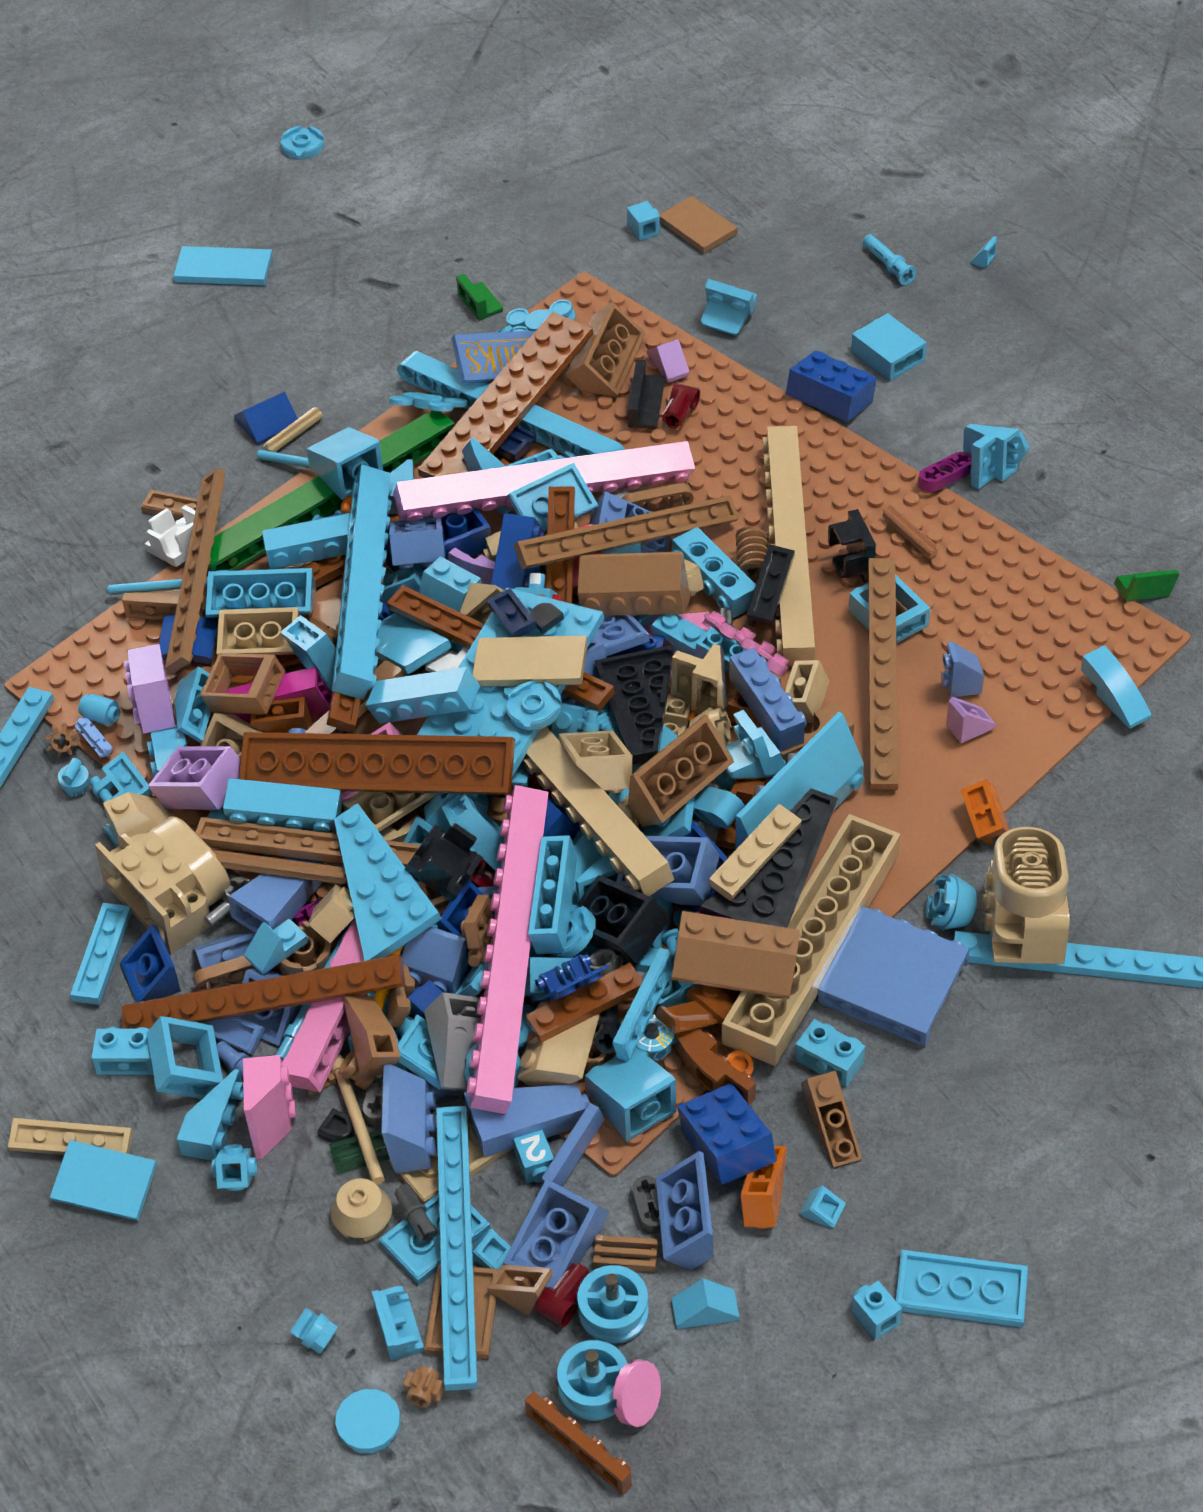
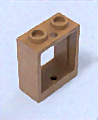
M219 653L200 696L211 712L267 714L285 674V670L275 655ZM234 675L256 676L248 694L226 693Z

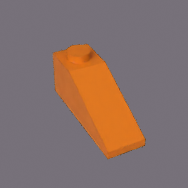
M774 1146L777 1161L747 1174L741 1192L744 1227H755L757 1229L775 1228L781 1206L787 1146Z

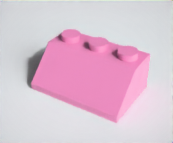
M280 1055L243 1059L244 1113L256 1159H262L292 1130L291 1118L297 1117L292 1084L289 1083L288 1066L282 1067Z

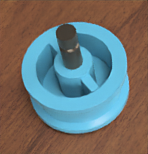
M610 1265L592 1271L582 1281L577 1297L579 1319L583 1329L592 1338L609 1344H617L633 1339L643 1330L648 1319V1292L644 1281L637 1273L623 1266Z
M589 1340L572 1346L562 1356L557 1369L559 1396L564 1407L571 1414L590 1421L603 1420L615 1414L614 1408H617V1400H613V1389L618 1374L627 1364L626 1358L619 1349L604 1341Z

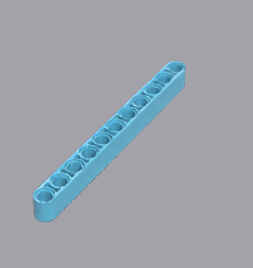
M413 351L397 367L400 377L410 384L434 395L442 396L443 399L461 398L467 400V406L462 407L467 410L490 385L487 382L462 384L458 369L418 351ZM534 405L518 424V426L535 433L536 442L564 455V452L568 450L576 457L625 450L620 443L537 405Z

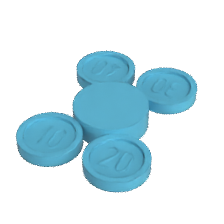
M563 299L552 303L549 311L541 309L529 314L526 309L518 308L508 313L506 321L513 328V332L536 331L551 312L568 317L572 313L573 307L570 301Z
M407 392L403 396L389 397V403L393 405L413 404L414 407L433 411H452L453 407L467 406V400L443 399L442 396L420 392Z

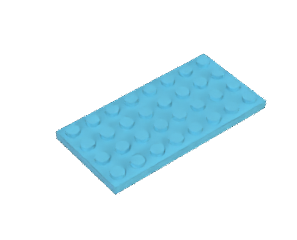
M512 589L529 613L538 604L551 603L563 612L564 619L544 634L536 628L521 637L586 635L588 648L604 620L602 611ZM493 612L488 617L458 668L467 667L473 674L479 638L511 637ZM566 685L553 686L557 688L559 694L561 695ZM517 686L479 687L471 710L428 716L417 735L513 737L515 739L514 776L540 729L525 730L511 723L506 712V704L510 692Z

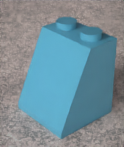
M350 427L307 448L309 467L341 500L352 495L353 482L361 464L383 471L380 442L376 438Z
M440 556L423 572L419 593L460 612L470 583H482L480 577Z
M635 1048L628 1062L619 1060L616 1054L612 1060L601 1066L593 1067L585 1075L586 1093L626 1142L676 1113V1079L638 1048Z

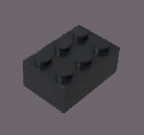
M600 875L596 877L576 904L579 907H586L595 917V928L589 943L602 949H611L616 955L635 964H638L671 918L652 897Z

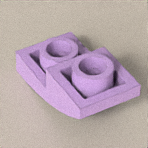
M453 548L448 552V561L480 577L482 584L491 585L495 566L494 561L482 554L473 559L457 548Z

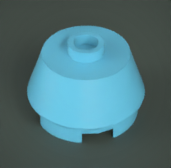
M939 874L933 881L937 885L933 897H927L926 918L932 919L931 925L937 926L940 930L966 927L971 922L977 908L975 888L955 874Z

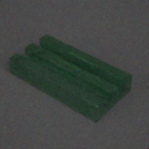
M382 1129L369 1133L374 1150L386 1148ZM357 1136L329 1144L337 1174L367 1166ZM387 1149L375 1152L378 1162L390 1160ZM353 1156H357V1158H353V1159H350V1160H346V1161L340 1162V1160H343V1159H346V1158H350V1157H353Z

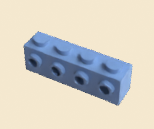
M754 648L730 656V680L777 749L782 752L804 743V729L807 726L806 718L801 711H797L790 694L783 691L777 675H772L763 656L760 657Z

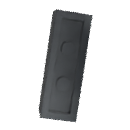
M636 360L628 404V427L657 429L665 376L646 375V360Z
M769 544L747 612L748 626L754 627L756 621L773 625L795 557V550Z

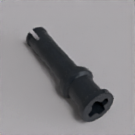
M618 1004L601 1012L598 1019L594 1043L596 1048L603 1053L615 1052L612 1042L621 1026V1022L618 1019Z

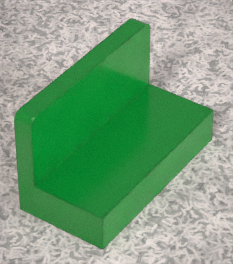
M465 274L456 276L458 296L479 321L503 312V306L483 282L473 285Z
M1177 570L1122 575L1117 576L1114 585L1125 601L1170 596L1180 574Z

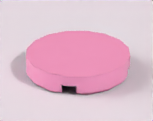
M635 1359L632 1364L627 1363L618 1374L613 1389V1400H617V1408H614V1411L621 1423L639 1427L645 1425L653 1417L661 1396V1379L659 1371L653 1363Z

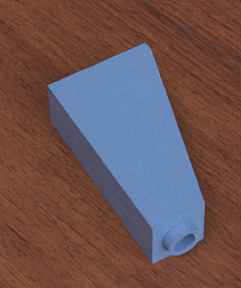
M293 857L285 858L287 860L325 865L324 861L308 860ZM261 874L229 895L231 917L254 933L258 931L263 922L274 930L286 920H292L322 882Z
M577 1084L513 1088L512 1102L506 1114L470 1108L471 1096H467L466 1092H464L467 1113L484 1158L513 1149V1138L541 1129L546 1138L573 1130L587 1106L590 1105L587 1095H581Z

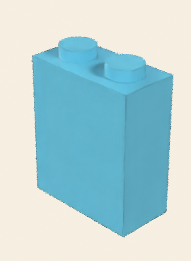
M887 313L852 334L851 352L886 379L892 381L926 360L927 342Z

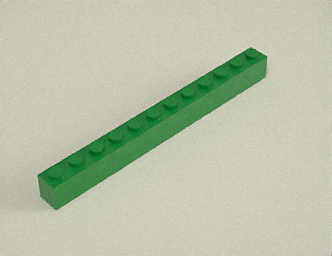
M432 410L379 441L383 471L391 473L407 460L413 459L414 466L428 458L455 426V423L441 411ZM319 476L303 484L294 491L214 536V544L211 547L210 553L211 561L208 565L206 576L208 577V572L236 571L265 554L263 530L312 521L313 517L317 514L321 517H327L336 510L341 509L344 499L341 500Z

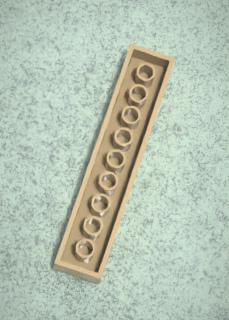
M851 814L847 816L801 892L788 928L800 930L789 999L741 991L722 1023V1044L736 1050H741L773 1066L777 1065L818 995V987L861 907H869L898 858L900 833Z

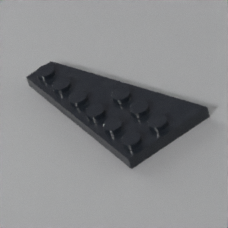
M673 645L594 661L598 678L614 686L615 694L608 701V705L621 740L632 755V765L646 763L660 752L672 671V657L674 655Z
M811 788L790 810V812L802 820L801 826L732 901L716 891L700 906L699 912L710 916L788 928L838 798Z

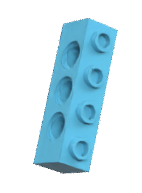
M698 527L672 539V552H683L684 559L699 565L705 587L703 591L717 602L720 609L723 607L731 609L733 618L748 611L756 584Z

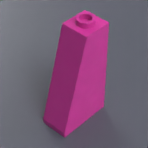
M316 666L284 674L273 699L279 700L305 696L312 716V722L318 721L329 711L332 692ZM252 683L227 689L226 693L248 694ZM225 713L233 714L250 724L251 714Z

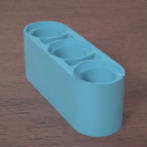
M705 786L695 795L692 820L728 829L736 819V815L745 805L736 795L729 791Z

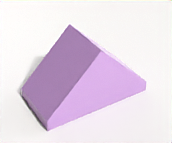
M679 339L647 350V355L660 373L665 376V380L668 383L689 376V369Z
M951 697L948 701L946 726L960 743L995 728L996 723L982 707L955 697Z

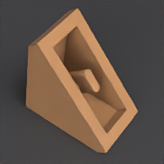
M502 1265L487 1289L491 1294L529 1316L539 1296L545 1290L553 1271L551 1268Z

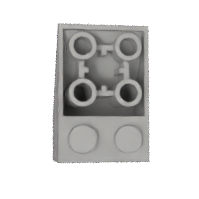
M443 992L424 1010L441 1089L465 1092L467 1090V1081L464 1076V1068L467 1061L465 1058L473 1045L478 1043L473 1041L476 1024L481 1023V1015L477 1014L480 997Z

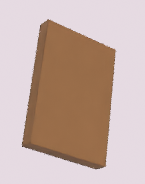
M690 196L659 214L661 224L703 254L738 234V227L694 196Z
M440 1264L437 1267L424 1349L425 1355L444 1356ZM473 1267L477 1359L489 1360L498 1297L491 1294L487 1288L500 1269Z

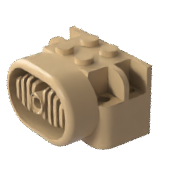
M171 816L147 831L146 834H137L130 838L127 834L122 833L118 836L119 846L110 852L100 842L95 844L104 884L124 905L131 907L133 915L147 929L152 924L157 925L167 951L170 954L190 942L209 927L204 919L210 913L209 906L223 898L225 890L231 885L228 874L223 864L218 861L216 854L178 817Z
M1035 827L1013 828L1004 832L995 843L993 860L990 861L988 873H985V894L982 896V910L987 911L985 913L984 926L985 931H990L994 963L1064 964L1070 922L1066 896L1069 880L1066 855L1061 841L1043 829Z

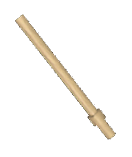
M339 1052L331 1073L338 1081L372 1182L379 1185L385 1179L350 1079H346L338 1074L344 1060Z

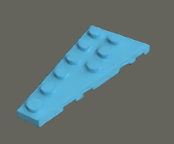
M358 803L334 819L364 960L387 957L442 918L410 873L404 870L405 866Z

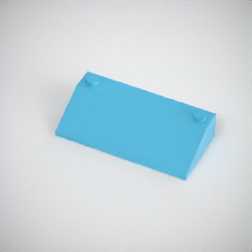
M838 712L736 815V849L778 804H781L790 811L812 788L838 798L835 810L853 790H858L864 781V763L842 713Z

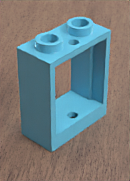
M895 574L896 599L907 609L906 612L896 616V643L929 626L930 607ZM867 583L850 592L849 611L869 630V585Z
M300 615L280 633L305 669L316 666L329 689L333 692L336 647L325 632Z
M455 794L441 807L450 825L456 823L477 838L472 848L496 871L497 868L501 867V861H497L498 848L500 843L504 844V837L500 836V826L468 794Z
M160 1016L147 1032L157 1092L203 1099L223 1080L212 1025ZM171 1041L196 1045L200 1070L176 1066Z

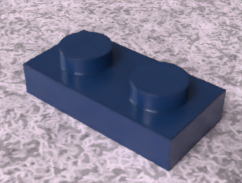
M511 588L487 600L488 607L511 637H521L537 628L536 621Z

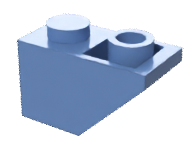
M947 642V651L942 657L945 672H941L943 688L948 689L950 698L981 694L984 674L978 657L954 642Z

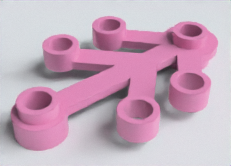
M712 611L711 614L707 612L704 614L703 625L709 629L713 627L731 639L735 638L746 650L754 648L757 653L768 659L769 670L782 677L785 675L789 668L787 666L789 661L777 653L774 655L777 650L776 647L766 641H763L761 645L753 641L756 636L754 632L745 627H742L741 631L735 629L731 625L724 623L726 618L715 611Z

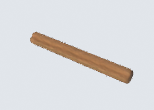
M220 850L213 851L225 869L347 884L344 867Z

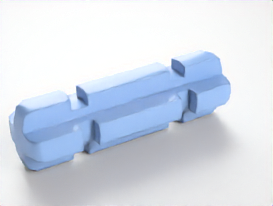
M79 718L75 725L77 731L82 734V737L100 758H108L113 751V747L88 718Z

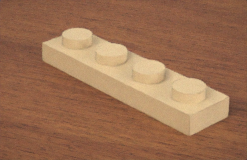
M778 804L709 878L708 885L732 901L801 826L802 820L781 804Z
M13 1118L8 1148L11 1151L65 1155L69 1140L130 1154L134 1131L127 1127Z

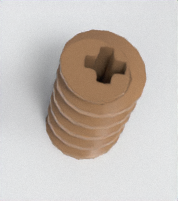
M743 527L736 532L737 566L755 582L759 578L768 550V535L761 529Z

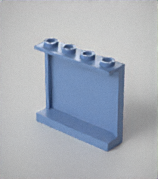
M862 906L818 987V1003L926 1047L931 1038V1028L963 965L967 966L969 963V948L958 941H949L939 937L931 930H922L914 927L906 920H897L889 917L878 909H869Z

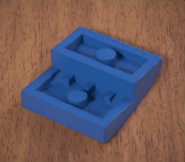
M175 615L164 616L159 645L164 661L167 660ZM200 616L196 627V640L193 643L192 661L210 665L218 619Z

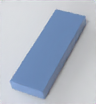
M591 1103L587 1106L542 1176L543 1182L548 1179L561 1186L564 1185L605 1120L599 1107Z

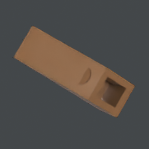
M344 995L343 1000L360 1076L383 1075L384 1065L391 1064L395 1066L400 1058L395 1031L372 995Z
M836 1071L802 1081L801 1086L810 1115L832 1167L861 1160V1153Z

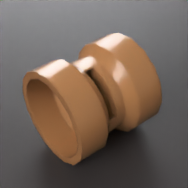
M354 1049L343 1060L338 1074L344 1078L354 1080L355 1085L362 1090L367 1089L377 1076H360Z

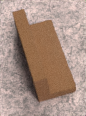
M143 592L124 593L122 602L126 618L163 620L164 616L175 615L179 595ZM204 596L199 615L203 617L206 612V596Z

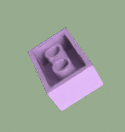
M156 644L128 650L129 660L124 661L128 684L127 688L133 705L136 725L141 724L143 734L175 727L170 690L160 645Z
M231 746L177 747L149 783L148 787L166 809L219 810L224 806L228 779H239L241 759Z

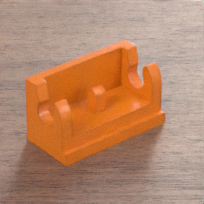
M987 779L961 789L978 840L982 839L986 844H993L992 838L1001 836L1004 832L1010 830L996 789Z

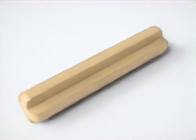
M317 407L312 408L265 442L263 445L264 450L277 452L323 417L322 412Z

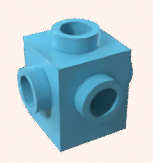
M239 1144L227 1145L212 1160V1176L217 1179V1189L226 1188L228 1191L243 1190L249 1186L253 1178L252 1176L257 1175L256 1157H251V1148L243 1149L242 1145ZM240 1163L241 1168H234L232 1164Z

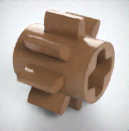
M64 723L63 728L59 729L52 725L54 734H47L45 736L46 740L51 741L47 750L55 749L58 751V757L65 751L72 755L71 745H79V741L73 739L77 730H68L67 723ZM60 734L66 735L65 739L67 742L64 743V746L59 745V740L55 739L59 738Z
M419 1366L415 1373L408 1371L402 1384L405 1387L404 1393H407L406 1399L413 1405L424 1408L428 1407L432 1400L439 1402L444 1391L442 1387L443 1381L439 1380L440 1374L426 1366Z

